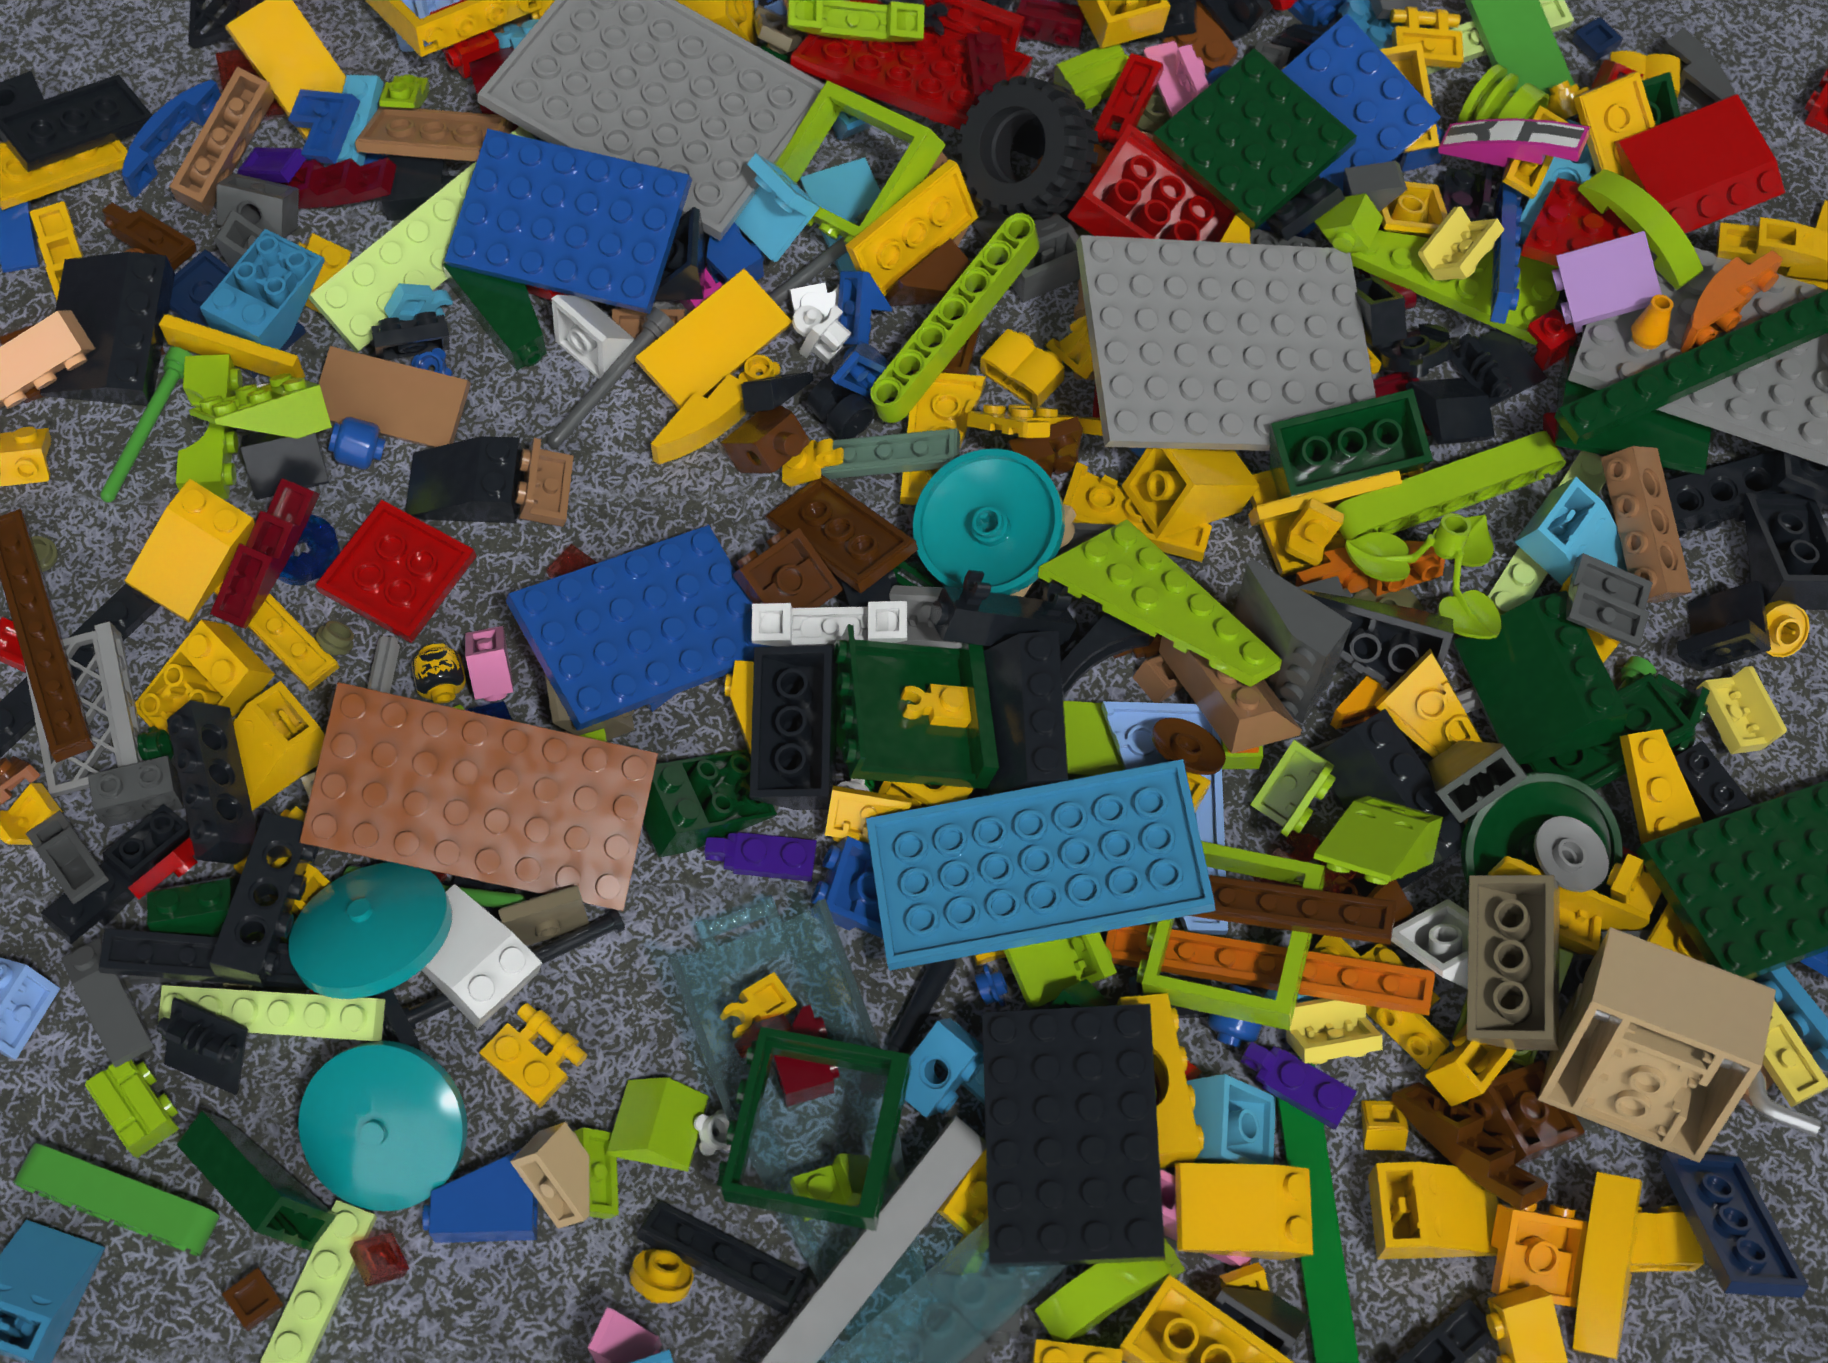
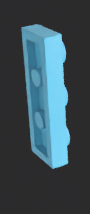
M346 76L342 93L354 95L360 100V104L336 163L351 158L359 166L364 165L367 153L357 152L355 140L378 109L384 85L379 76ZM324 163V167L332 165L330 163Z

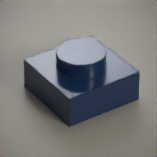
M1598 17L1575 31L1572 41L1593 62H1596L1619 48L1623 38L1605 20Z

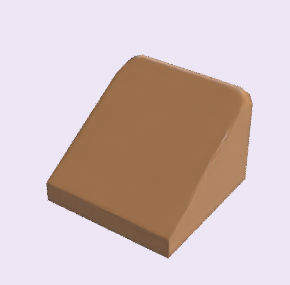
M1162 655L1145 660L1133 675V679L1153 703H1160L1184 687Z

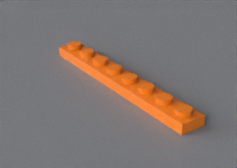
M1141 924L1108 930L1105 946L1111 952L1113 964L1139 968L1142 959L1148 960L1151 947L1147 946L1149 925ZM1172 929L1161 972L1278 991L1288 948ZM1308 951L1298 994L1429 1016L1436 972Z

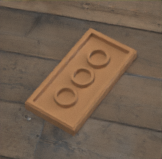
M379 107L355 140L357 152L477 162L487 129L510 134L513 129V122L495 114Z
M332 346L329 347L318 383L321 387L330 423L335 424L336 422L341 424L344 418L353 417L377 424L380 429L379 435L430 448L454 443L471 383L465 379Z

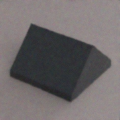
M696 207L690 209L680 218L654 301L704 299L706 239L700 209Z
M262 432L242 437L240 448L256 500L274 496L281 478L305 488L329 483L319 432L298 439Z

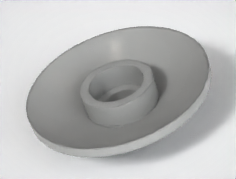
M1558 816L1547 820L1537 830L1534 838V851L1537 861L1546 875L1555 876L1560 887L1574 892H1587L1593 890L1604 881L1609 868L1608 854L1602 840L1588 825L1572 817Z

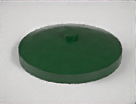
M1526 773L1527 778L1469 817L1461 844V864L1468 888L1469 876L1488 875L1505 856L1520 859L1542 870L1534 851L1536 832L1547 820L1553 817L1567 816L1578 819L1588 825L1602 840L1608 854L1609 868L1604 881L1593 890L1604 896H1610L1612 886L1607 885L1608 877L1616 862L1622 864L1621 833L1610 807L1596 791L1586 784L1557 773Z

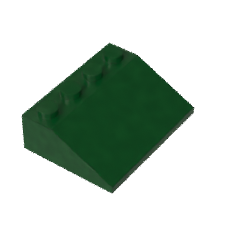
M1569 346L1559 376L1557 409L1598 391L1568 380L1578 349L1575 346ZM1653 410L1575 445L1556 420L1555 446L1605 456L1631 446L1658 448L1662 467L1704 475L1711 427L1659 410Z
M1567 590L1530 599L1500 615L1501 631L1497 638L1476 639L1460 636L1453 640V647L1497 742L1504 744L1519 765L1619 740V736H1622L1628 712L1586 628L1566 620Z

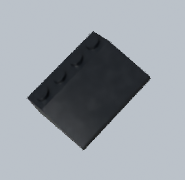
M122 252L65 259L55 312L71 310L95 349L85 355L87 361L84 364L70 371L65 367L55 374L57 380L40 390L41 396L126 405H148L155 392L164 342V335L159 323L164 314L167 315L169 313L175 272L166 255Z

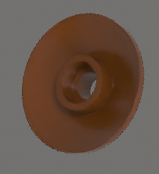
M1165 718L1159 720L1152 729L1151 738L1159 753L1169 762L1183 759L1185 770L1190 773L1199 775L1215 774L1225 764L1226 755L1219 741L1207 730L1193 722L1180 718Z

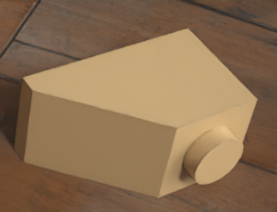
M566 1122L538 1131L510 1161L558 1229L585 1221L590 1215L589 1154Z

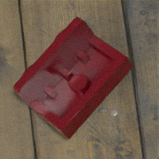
M1020 0L1015 14L1025 17L1021 37L1029 40L1034 39L1055 43L1060 46L1079 48L1086 22L1079 6L1049 0Z

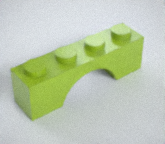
M230 354L185 356L183 389L191 406L199 407V401L212 396H222V399L235 395L234 390L242 387L240 368H235ZM210 422L206 432L197 442L178 451L176 485L179 491L191 479L220 498L229 499L230 485H236L237 479L235 464L231 463L232 453H238L239 448L238 435L236 431H233L234 427L217 425Z

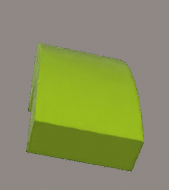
M414 75L394 76L392 82L385 83L379 99L380 107L420 108L429 93V78H420Z

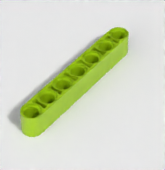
M1016 213L1004 221L874 382L870 395L878 416L884 422L897 423L909 414L1037 254L1040 242L1034 220L1029 215ZM1026 235L1023 238H1017L1018 236ZM999 262H1005V263H1003V264H1001V265H995L996 263H999ZM983 289L980 292L973 293L974 290ZM955 316H961L959 319L950 320ZM933 343H940L938 346L929 347ZM918 370L915 374L906 375L909 371ZM896 397L892 402L884 403L888 398Z
M1540 431L1402 480L1401 485L1367 492L1345 500L1334 508L1345 514L1339 531L1345 541L1353 540L1372 532L1394 534L1544 479V475L1547 473L1554 475L1565 466L1566 461L1547 431Z

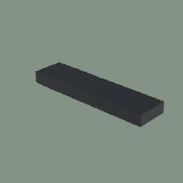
M661 1200L657 1201L638 1230V1240L658 1250H666L676 1254L683 1263L786 1316L807 1282L808 1275Z

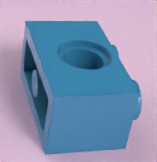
M951 1018L938 1020L910 1056L912 1069L905 1100L925 1118L936 1115L939 1112L942 1115L947 1113L959 1097L955 1091L964 1080L967 1083L970 1082L983 1067L984 1063L980 1061L983 1056V1046ZM938 1059L942 1060L948 1068V1076L945 1081L940 1080L934 1071V1066Z

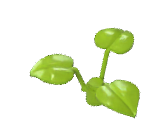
M1454 513L1444 515L1439 527L1435 529L1433 534L1427 536L1426 541L1415 553L1408 555L1409 548L1402 539L1386 532H1372L1353 540H1346L1345 548L1352 562L1366 575L1384 582H1396L1406 579L1410 573L1408 563L1416 562L1431 546L1434 547L1436 555L1440 558L1447 560L1455 559L1452 584L1454 596H1448L1441 600L1438 606V615L1452 618L1454 633L1476 639L1498 637L1501 631V618L1493 601L1478 590H1469L1463 594L1460 591L1461 565L1466 567L1483 566L1493 556L1494 546L1489 534L1486 515L1467 518Z

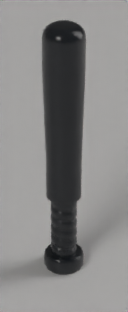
M956 959L929 964L887 1043L889 1046L887 1050L907 1053L918 1031L957 966ZM874 1074L871 1078H866L862 1084L863 1090L876 1098L882 1099L888 1076Z

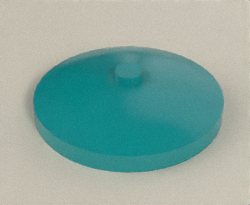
M1004 449L976 450L948 462L932 476L924 487L917 501L913 517V537L918 547L917 552L925 567L943 586L963 589L964 578L969 570L982 571L985 575L981 582L991 584L990 592L1006 595L1019 592L1039 578V566L1056 557L1065 531L1064 506L1052 479L1041 466L1030 458Z
M392 862L374 864L357 869L323 888L300 912L289 937L288 950L290 961L303 983L314 992L326 997L356 999L385 992L417 974L441 949L452 923L450 899L439 879L425 869Z
M372 1041L358 1044L339 1053L326 1062L314 1075L306 1088L300 1105L299 1137L302 1150L310 1168L322 1184L333 1194L352 1205L364 1209L396 1211L409 1208L428 1199L431 1196V1191L443 1186L454 1174L462 1159L467 1141L468 1123L466 1109L455 1082L448 1072L432 1057L412 1046L402 1043Z

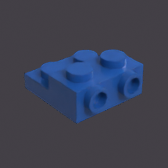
M847 836L837 843L836 846L831 845L825 854L823 867L829 870L825 882L819 881L811 897V903L817 905L814 916L849 931L856 927L883 938L870 845Z

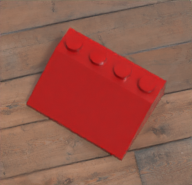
M1738 94L1731 95L1615 141L1624 177L1645 190L1661 204L1685 234L1785 193L1777 160Z
M1128 124L1067 217L1094 236L1220 242L1236 214L1156 145L1151 138L1131 124Z

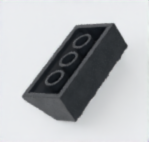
M1059 631L1019 633L984 651L999 769L989 784L990 795L1069 781Z
M832 645L754 647L750 771L751 800L793 810H829L832 788L836 785L837 736L836 682L838 663L834 662V649Z
M1386 709L1355 726L1318 753V755L1334 765L1330 774L1336 778L1330 790L1344 811L1348 809L1354 800L1371 796L1443 817L1433 863L1418 869L1417 872H1411L1404 875L1403 878L1396 879L1401 889H1404L1461 854L1462 837L1466 825L1463 822H1458L1438 796L1431 774Z

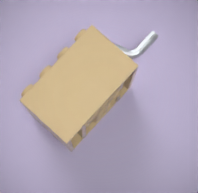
M1609 928L1585 973L1583 984H1579L1559 1021V1051H1550L1538 1097L1539 1101L1667 1151L1674 1152L1700 1163L1748 1087L1749 1097L1754 1107L1763 1116L1772 1121L1814 1137L1817 1135L1821 1125L1820 1120L1778 1105L1767 1095L1766 1080L1760 1069L1764 1059L1776 993L1775 989L1628 933Z

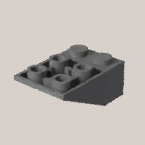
M994 212L975 220L973 224L987 244L1010 216ZM1054 212L1051 218L1033 219L1040 242L1039 250L1012 284L1022 303L1081 278L1076 241L1079 236L1073 227L1056 212ZM1021 235V236H1018L1017 238H1023V237H1025L1026 235Z

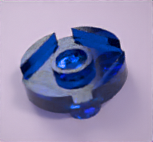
M310 515L305 529L296 544L307 543L310 549L309 553L302 552L299 556H295L296 552L293 550L278 580L289 585H306L309 581H314L317 578L320 579L340 554V545L335 529L329 522L319 516Z

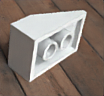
M454 884L446 891L452 906L450 931L441 949L421 971L478 1029L539 973L542 962L511 930Z

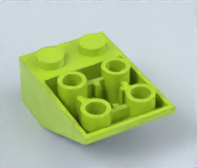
M290 373L273 376L269 379L270 384L258 388L255 384L239 387L234 390L235 395L222 399V396L202 399L199 401V407L189 410L191 416L217 425L296 439L332 427L320 384L306 381L304 377H292Z
M1366 796L1352 802L1315 851L1313 859L1326 862V868L1332 871L1350 873L1352 870L1365 874L1364 879L1368 882L1387 885L1395 879L1403 878L1404 875L1417 872L1418 869L1433 863L1443 817Z

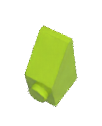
M1363 193L1345 197L1342 202L1322 215L1314 223L1333 248L1343 253H1353L1369 250L1383 217L1368 195Z

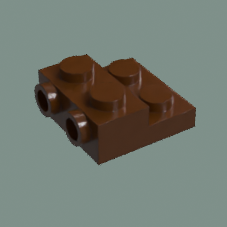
M1076 416L1051 425L1050 437H1018L1008 441L1007 450L1030 458L1041 466L1051 478L1053 472L1055 474L1066 473L1078 462L1083 427Z
M800 528L789 535L785 529L766 541L770 547L760 555H758L756 550H753L736 562L740 569L733 574V577L753 604L791 603L792 608H818L843 590Z
M1543 1060L1497 1076L1482 1095L1469 1099L1468 1108L1485 1117L1483 1126L1488 1135L1516 1149L1514 1161L1516 1166L1537 1159L1545 1152L1577 1140L1586 1133L1575 1114L1538 1100L1546 1070Z

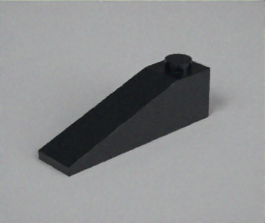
M1301 589L1352 622L1340 658L1350 663L1351 667L1359 673H1365L1379 682L1385 690L1388 691L1429 649L1433 652L1440 667L1443 668L1454 634L1452 618L1415 608Z

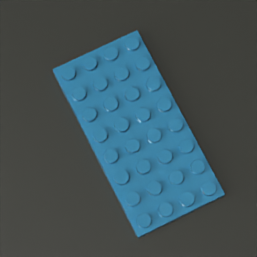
M1183 759L866 818L889 971L1216 911Z

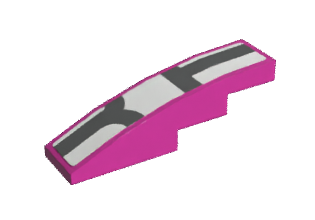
M1519 118L1482 119L1453 123L1449 125L1438 148V153L1506 168L1511 158L1542 165L1546 155L1578 162L1589 138L1590 127L1558 121Z

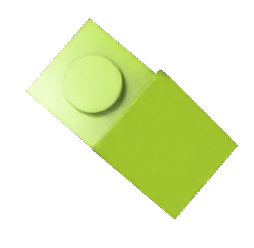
M838 1154L832 1165L792 1177L790 1181L792 1191L797 1196L848 1206L858 1205L861 1200L870 1159L869 1155ZM802 1217L804 1222L811 1220V1218Z

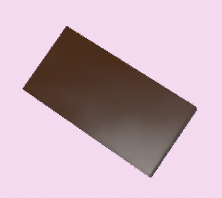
M822 474L821 478L813 480L765 516L768 525L778 533L785 529L789 535L800 528L828 569L859 593L864 592L918 550L916 541Z

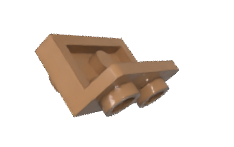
M533 438L529 450H522L519 462V471L525 472L524 482H518L515 494V503L521 504L519 518L563 527L567 518L574 456L540 449L541 439Z

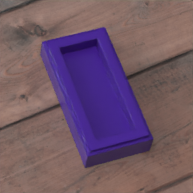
M255 147L240 166L237 174L270 182L289 183L306 158L301 155L302 150L300 148Z

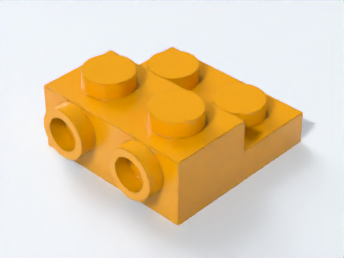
M1537 1203L1521 1211L1512 1205L1498 1204L1490 1245L1498 1249L1491 1292L1501 1295L1536 1284L1552 1295L1554 1304L1576 1308L1588 1221L1574 1217L1575 1209L1550 1204L1548 1212L1536 1210Z

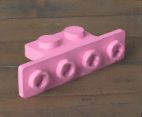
M1172 41L1144 49V57L1163 63L1164 71L1157 83V88L1171 118L1211 85L1208 84L1205 77L1204 63L1200 57H1196L1191 44L1178 47L1176 42Z

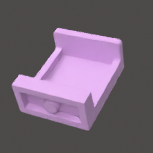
M1645 231L1556 256L1558 269L1552 270L1556 290L1565 291L1567 302L1560 303L1565 324L1573 323L1576 334L1583 332L1582 326L1585 324L1644 309L1649 305L1653 296L1662 295Z

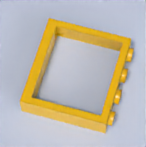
M365 0L421 57L542 8L541 0H466L419 19L401 0ZM423 40H425L427 43L432 42V44H429L424 47Z

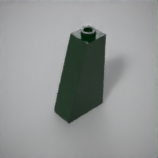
M446 263L442 264L449 287L516 371L525 366L530 367L537 364L543 355L547 354L543 333L525 284L450 267Z
M201 1111L176 1144L256 1233L311 1251L336 1217L329 1208L228 1120Z

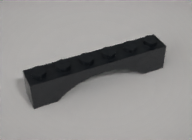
M1099 612L1088 626L1089 632L1080 641L1078 639L1072 641L1063 654L1064 659L1061 663L1064 698L1074 684L1091 668L1111 656L1130 649L1149 646L1159 634L1153 637L1108 613Z

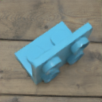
M755 153L747 165L757 174L754 180L759 184V187L734 223L770 260L777 262L820 207L779 166Z

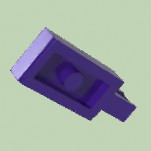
M738 832V834L728 833L727 839L707 837L704 854L705 860L723 861L724 869L733 871V874L812 882L817 840Z
M1251 1041L1241 1059V1063L1258 1072L1255 1079L1263 1084L1262 1089L1331 1129L1336 1130L1357 1093L1354 1089L1308 1063L1305 1064L1300 1058L1275 1046L1269 1051Z

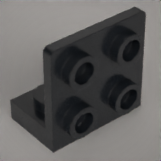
M1752 581L1688 603L1691 636L1676 642L1677 652L1680 658L1697 671L1708 670L1771 650L1762 584L1758 581Z

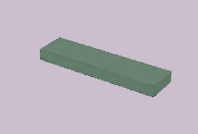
M955 428L833 440V450L840 447L844 449L843 463L821 468V474L828 479L941 469L948 462L960 456V433Z

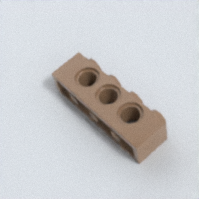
M239 67L236 68L169 186L176 201L206 216L209 215L217 201V183L233 173L274 100L269 82Z
M1631 446L1601 457L1627 571L1653 582L1647 603L1664 602L1692 593L1658 448Z

